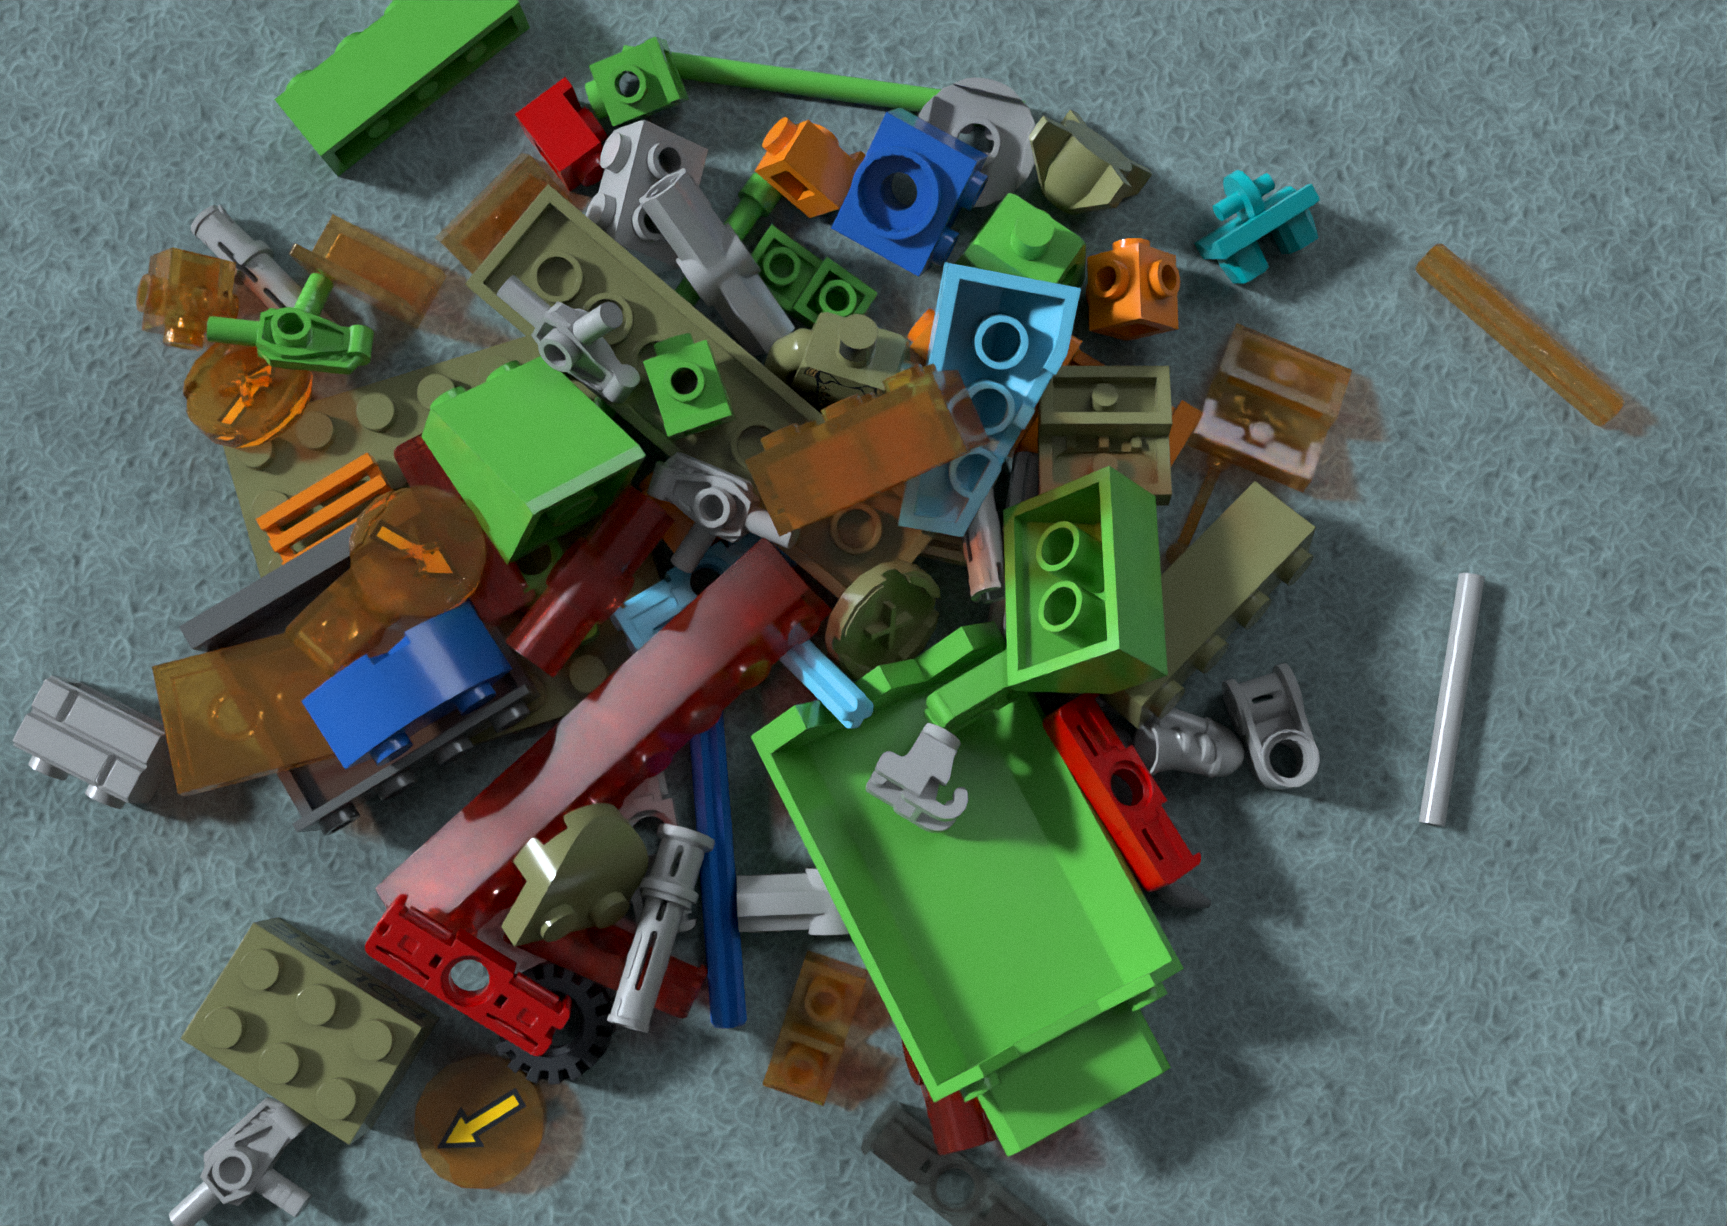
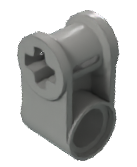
M1280 663L1274 665L1272 673L1240 683L1233 678L1223 681L1222 695L1230 721L1243 743L1245 757L1254 779L1264 788L1274 791L1300 787L1309 782L1318 770L1320 763L1319 751L1304 712L1300 687L1288 664ZM1266 695L1273 696V699L1263 701L1257 704H1253L1252 702L1253 699L1259 697H1263ZM1276 743L1288 746L1296 756V768L1289 778L1278 775L1270 765L1269 756L1271 749Z

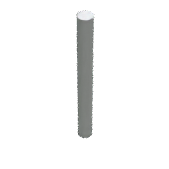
M1458 574L1419 816L1420 823L1445 827L1485 580L1484 576L1477 574Z

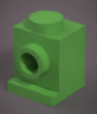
M653 37L644 41L645 43L589 65L594 80L585 83V89L590 104L599 119L609 116L613 127H622L689 100L665 39ZM627 72L636 74L640 81V88L632 97L625 96L619 86L621 77Z
M685 333L660 341L653 346L657 357L645 360L643 363L669 438L676 441L736 420L712 348L707 340L694 344L691 333ZM690 370L698 378L696 389L685 395L677 393L673 385L675 376L681 371Z

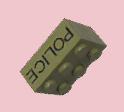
M276 917L253 922L180 1039L350 1145L372 1129L440 1017L281 918Z

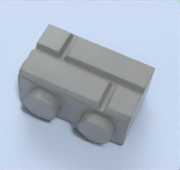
M51 675L45 679L31 705L32 711L26 714L12 741L14 743L13 746L32 755L28 765L34 770L59 780H66L68 775L71 774L89 783L85 791L88 797L104 805L122 809L125 802L149 803L152 800L185 734L73 678Z

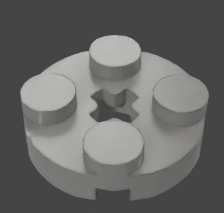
M965 78L943 88L922 108L918 116L920 119L957 139L960 133L970 134L974 124H980L986 127L985 137L994 141L992 152H983L988 157L980 172L989 176L974 207H983L1000 201L1008 193H1013L1026 181L1035 163L1028 137L1035 128V123L1029 107L1013 89L992 79Z

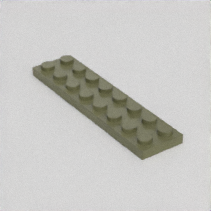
M547 184L465 283L469 289L537 346L538 344L531 336L535 327L497 296L499 289L512 275H515L551 307L558 301L573 309H582L589 313L605 302L615 303L622 311L623 322L619 327L602 337L610 345L621 364L631 365L638 371L640 381L625 402L618 404L608 399L602 400L668 456L671 457L676 452H681L750 481L753 486V492L761 500L760 508L801 526L798 539L791 549L774 542L772 543L837 598H840L843 592L860 575L881 563L896 560L912 563L937 534L936 532L898 526L905 484L879 462L878 464L881 469L875 471L866 451L549 184ZM691 333L694 344L703 340H707L710 344L736 420L674 441L667 436L664 421L643 361L657 357L653 347L656 343L670 337ZM690 370L679 372L673 382L675 391L683 395L693 392L697 387L698 378ZM847 447L856 448L861 451L866 460V468L863 475L851 482L842 481L838 477L842 475L853 477L858 474L861 464L857 455L852 452H844L839 456L837 462L832 464L834 455L839 450ZM823 458L836 490L814 499L813 495L829 488L825 478L809 486L806 483L823 474L819 464L801 472L800 468Z

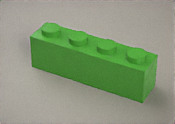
M393 0L381 18L364 31L355 32L345 37L336 47L334 54L313 70H305L293 77L288 83L286 90L274 100L333 172L340 176L527 31L530 26L518 0Z

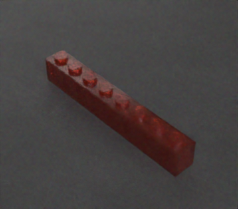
M761 538L383 880L375 890L384 905L388 908L395 897L400 894L408 895L405 903L407 907L412 905L453 930L452 934L454 936L462 928L477 937L478 931L497 913L514 905L527 881L513 861L532 838H537L545 845L567 829L564 816L584 806L606 803L614 805L620 810L624 799L647 778L654 777L664 771L671 763L673 755L696 734L703 733L715 725L721 717L722 710L742 692L760 684L768 676L771 666L793 646L800 645L809 640L817 632L820 622L832 612V609L793 564L769 540Z

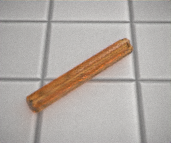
M1438 243L1434 245L1420 259L1415 269L1423 279L1594 425L1602 426L1608 423L1621 410L1625 401L1619 393L1444 244Z

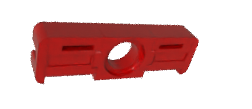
M1083 693L1046 716L1042 722L1043 728L1145 891L1152 893L1174 883L1198 866L1201 862V854L1198 852L1192 855L1161 806L1167 801L1133 745L1127 748L1124 747L1094 698L1100 694ZM1112 775L1121 777L1129 785L1132 792L1131 806L1124 805L1114 796L1110 782Z
M400 894L395 897L372 930L365 944L366 953L533 1056L543 1055L551 1045L556 1029H562L570 1017L572 1004L570 996L567 994L562 1002L559 1001L558 995L521 972L515 973L517 963L462 928L454 936L452 934L453 930L412 905L407 907L405 903L408 895ZM475 960L486 967L489 973V982L483 988L475 991L461 989L454 983L451 977V969L461 961Z

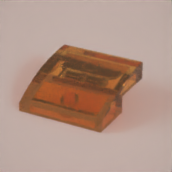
M1236 323L1201 405L1200 411L1204 414L1191 433L1187 445L1303 493L1313 479L1327 432L1338 417L1352 370Z

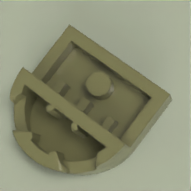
M599 803L571 811L564 816V821L567 825L566 830L555 836L545 845L537 838H532L518 853L513 862L527 882L501 926L514 947L543 939L546 942L556 941L568 933L594 926L599 929L607 928L618 922L628 912L630 907L629 901L647 872L648 853L638 833L614 805Z

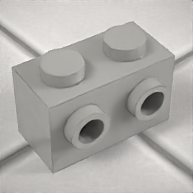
M646 120L614 130L606 140L601 152L600 163L604 171L599 191L591 200L586 216L654 274L679 269V265L676 262L677 254L644 210L639 199L660 179L682 168H685L690 177L692 176L699 186L708 149Z

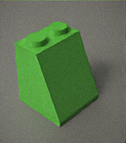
M541 356L523 365L517 360L505 363L494 370L487 377L485 383L468 391L462 386L446 391L430 405V412L421 436L507 565L613 509L646 457L639 444L562 372L546 364Z

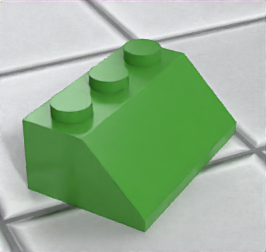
M1107 466L1004 509L1008 687L1015 691L1112 694L1168 676L1156 496L1111 466Z

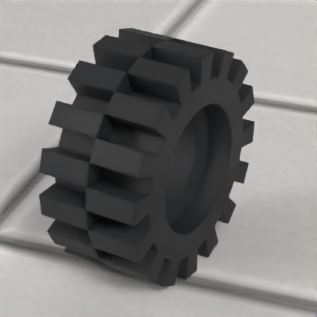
M562 959L558 962H551V960L542 962L522 972V974L558 996L565 998L568 994L579 1013L580 1027L576 1037L571 1042L561 1046L550 1045L541 1056H533L499 1036L500 1043L495 1045L500 1056L506 1053L512 1062L507 1066L514 1073L522 1070L528 1073L526 1080L534 1083L545 1079L548 1080V1085L560 1084L565 1079L570 1078L572 1081L582 1076L606 1053L611 1044L612 1034L616 1031V1024L607 1021L608 1014L611 1013L615 1000L614 997L609 998L606 991L609 986L603 978L598 980L592 975L593 970L586 965L580 967L574 965L571 960Z

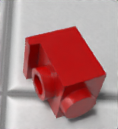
M566 77L515 113L526 137L569 192L580 184L588 187L602 179L604 168H602L600 163L603 149L601 142L608 138L607 134L586 106L581 108L574 88Z

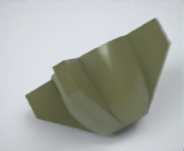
M1071 109L1060 124L1043 115L1028 136L1042 194L1054 206L1071 215L1116 208L1123 198L1137 195L1152 176L1148 168L1126 158L1112 143L1090 129L1080 115Z

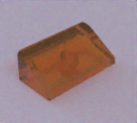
M521 153L436 235L435 239L473 275L547 184L570 203L573 201L530 154Z

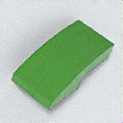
M772 224L751 253V256L761 269L758 275L784 312L811 329L819 314L823 312L833 313L845 318L854 314L864 315L878 294L830 258L826 257L822 261Z

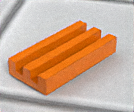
M367 452L255 520L261 530L268 534L270 538L268 542L274 552L281 556L283 560L281 564L284 565L397 498V495L375 458ZM369 476L371 479L286 531H283L282 527L364 477ZM377 494L381 496L382 503L296 553L292 545L332 523Z

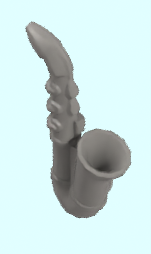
M1100 696L1094 698L1099 707L1107 706L1113 713L1120 714ZM1173 708L1162 719L1153 714L1139 729H1136L1132 743L1151 776L1158 772L1178 770L1201 774L1210 778L1226 777L1241 767L1245 754L1242 741L1231 729L1213 721L1211 718H1201L1177 708Z

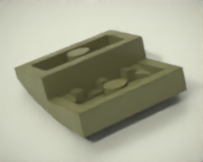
M1061 366L1057 374L1053 375L1038 401V495L1111 466L1156 496V506H1169L1172 497L1169 434L1173 424L1169 366Z

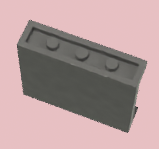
M410 490L179 626L191 649L208 653L302 818L292 823L296 832H310L321 829L324 836H328L345 828L361 816L356 807L376 795H379L381 801H387L403 793L418 782L413 774L414 772L436 760L439 767H443L461 758L474 748L470 740L472 737L493 726L496 733L514 726L531 714L527 704L541 696L427 502ZM382 520L429 548H432L437 538L439 539L462 578L457 579V582L462 586V590H465V594H468L467 597L473 602L472 605H475L474 611L507 659L512 670L492 685L496 696L488 703L464 716L460 714L458 709L429 724L409 737L413 746L393 761L377 766L374 760L371 759L344 769L301 701L324 682L365 654L371 658L387 653L405 637V631L454 609L450 600H447L448 596H444L446 592H442L437 581L430 578H413L419 568L418 566L370 539L372 533Z

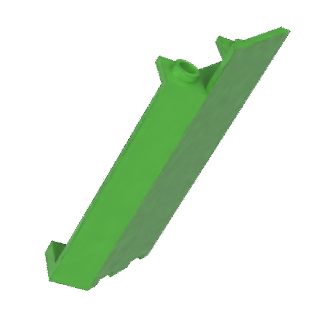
M991 621L961 626L915 659L879 665L854 682L873 703L872 715L863 719L858 728H846L820 700L794 705L750 737L933 1101L936 1102L958 1090L965 1102L978 1097L1007 1157L1171 1068L1140 1008L1168 994L1162 981L1184 968L1117 845L1044 730L1042 722L1046 715L1033 692H1028L998 711L997 709L991 711L953 734L960 740L961 745L954 756L950 779L946 786L939 783L935 800L944 805L947 801L953 800V792L958 787H964L968 792V803L966 809L956 818V821L948 830L942 833L925 831L896 814L893 807L866 791V784L875 771L876 764L883 753L891 751L899 756H905L912 749L924 726L928 723L923 715L924 710L928 708L926 705L928 696L1007 649V644L996 623Z

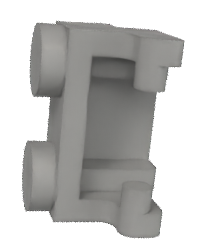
M927 723L907 755L899 756L891 751L882 754L876 764L875 771L866 784V791L893 807L896 814L925 831L942 833L948 830L956 821V818L966 809L968 792L964 787H958L953 792V800L947 801L944 805L935 799L939 783L946 786L950 779L954 756L961 745L960 740L946 729Z

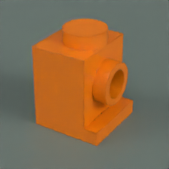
M784 117L766 135L762 147L767 152L758 164L755 172L806 216L812 218L841 208L851 187L853 176L866 155L862 151L848 155L839 147L838 139L832 132L823 126L813 124L809 119L795 125L787 117Z

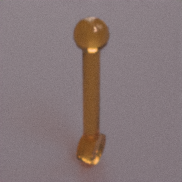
M1215 447L1207 455L1206 461L1209 469L1177 542L1169 545L1166 550V558L1171 565L1188 549L1220 473L1226 471L1233 462V455L1226 447Z

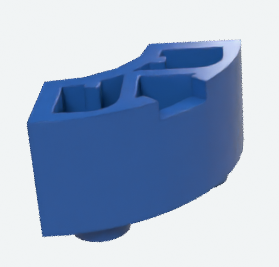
M470 603L437 615L405 631V637L387 653L371 658L365 654L324 682L301 701L344 769L371 759L374 760L377 766L385 765L408 751L413 746L409 737L429 724L457 709L462 716L479 709L496 696L492 685L512 670V667Z

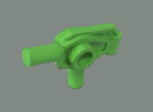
M312 273L309 276L294 307L269 308L267 311L261 312L260 321L209 316L207 322L208 342L257 347L258 356L265 359L271 367L345 375L351 374L358 366L370 363L374 332L371 328L364 325L343 327L319 317L334 288V284L329 278L318 273Z

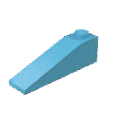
M948 262L944 263L917 414L928 413L934 416L939 423L940 433L936 442L929 447L919 448L911 446L898 526L958 537L964 536L998 477L1003 462L1022 429L1026 428L1035 412L1034 408L1053 375L1057 374L1068 354L1081 288ZM959 394L973 427L967 429L961 415L950 420L938 419L935 415L936 407L943 401ZM955 401L942 408L943 415L947 416L959 411ZM917 418L913 438L919 443H927L934 436V426L926 418Z

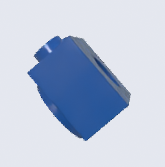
M902 108L888 111L876 132L864 160L858 166L853 176L851 187L831 229L918 277L928 271L934 263L943 267L960 233L951 229L962 207L971 211L986 186L989 176L980 171L988 155ZM897 172L909 175L917 186V197L913 205L901 203L892 192L891 184Z

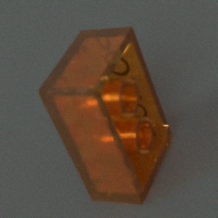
M934 363L922 367L921 364L915 365L882 381L887 392L882 396L876 397L875 392L861 397L859 394L852 395L821 410L825 423L818 425L816 420L800 426L798 423H794L760 439L765 451L746 459L745 462L779 537L817 523L989 444V438L959 371H937Z

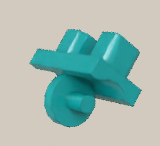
M1235 170L1223 178L1226 198L1214 204L1213 211L1220 221H1224L1235 213L1238 216L1194 244L1203 259H1217L1221 269L1232 283H1247L1269 268L1256 241L1262 236L1271 232L1281 254H1291L1301 250L1319 238L1309 207L1321 200L1313 184H1307L1299 190L1294 189L1292 186H1285L1263 200L1262 197L1275 189L1272 177L1265 173L1252 181L1243 171Z

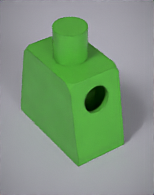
M1008 193L987 216L954 264L1080 288L1085 281L1086 243L1081 237L1052 219L1045 211L1035 208L1016 194Z

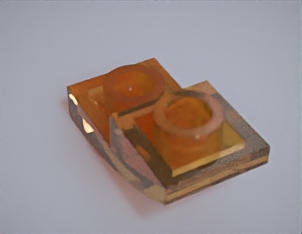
M379 545L311 602L286 627L284 635L330 677H333L378 646L388 627L433 594L438 580L413 578L419 568L418 566Z
M807 950L762 1085L824 1106L867 979V970Z

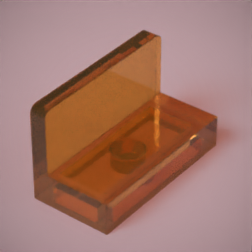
M332 214L312 251L294 243L288 253L310 275L318 273L326 276L333 282L335 288L415 329H418L446 278L445 273L441 269Z

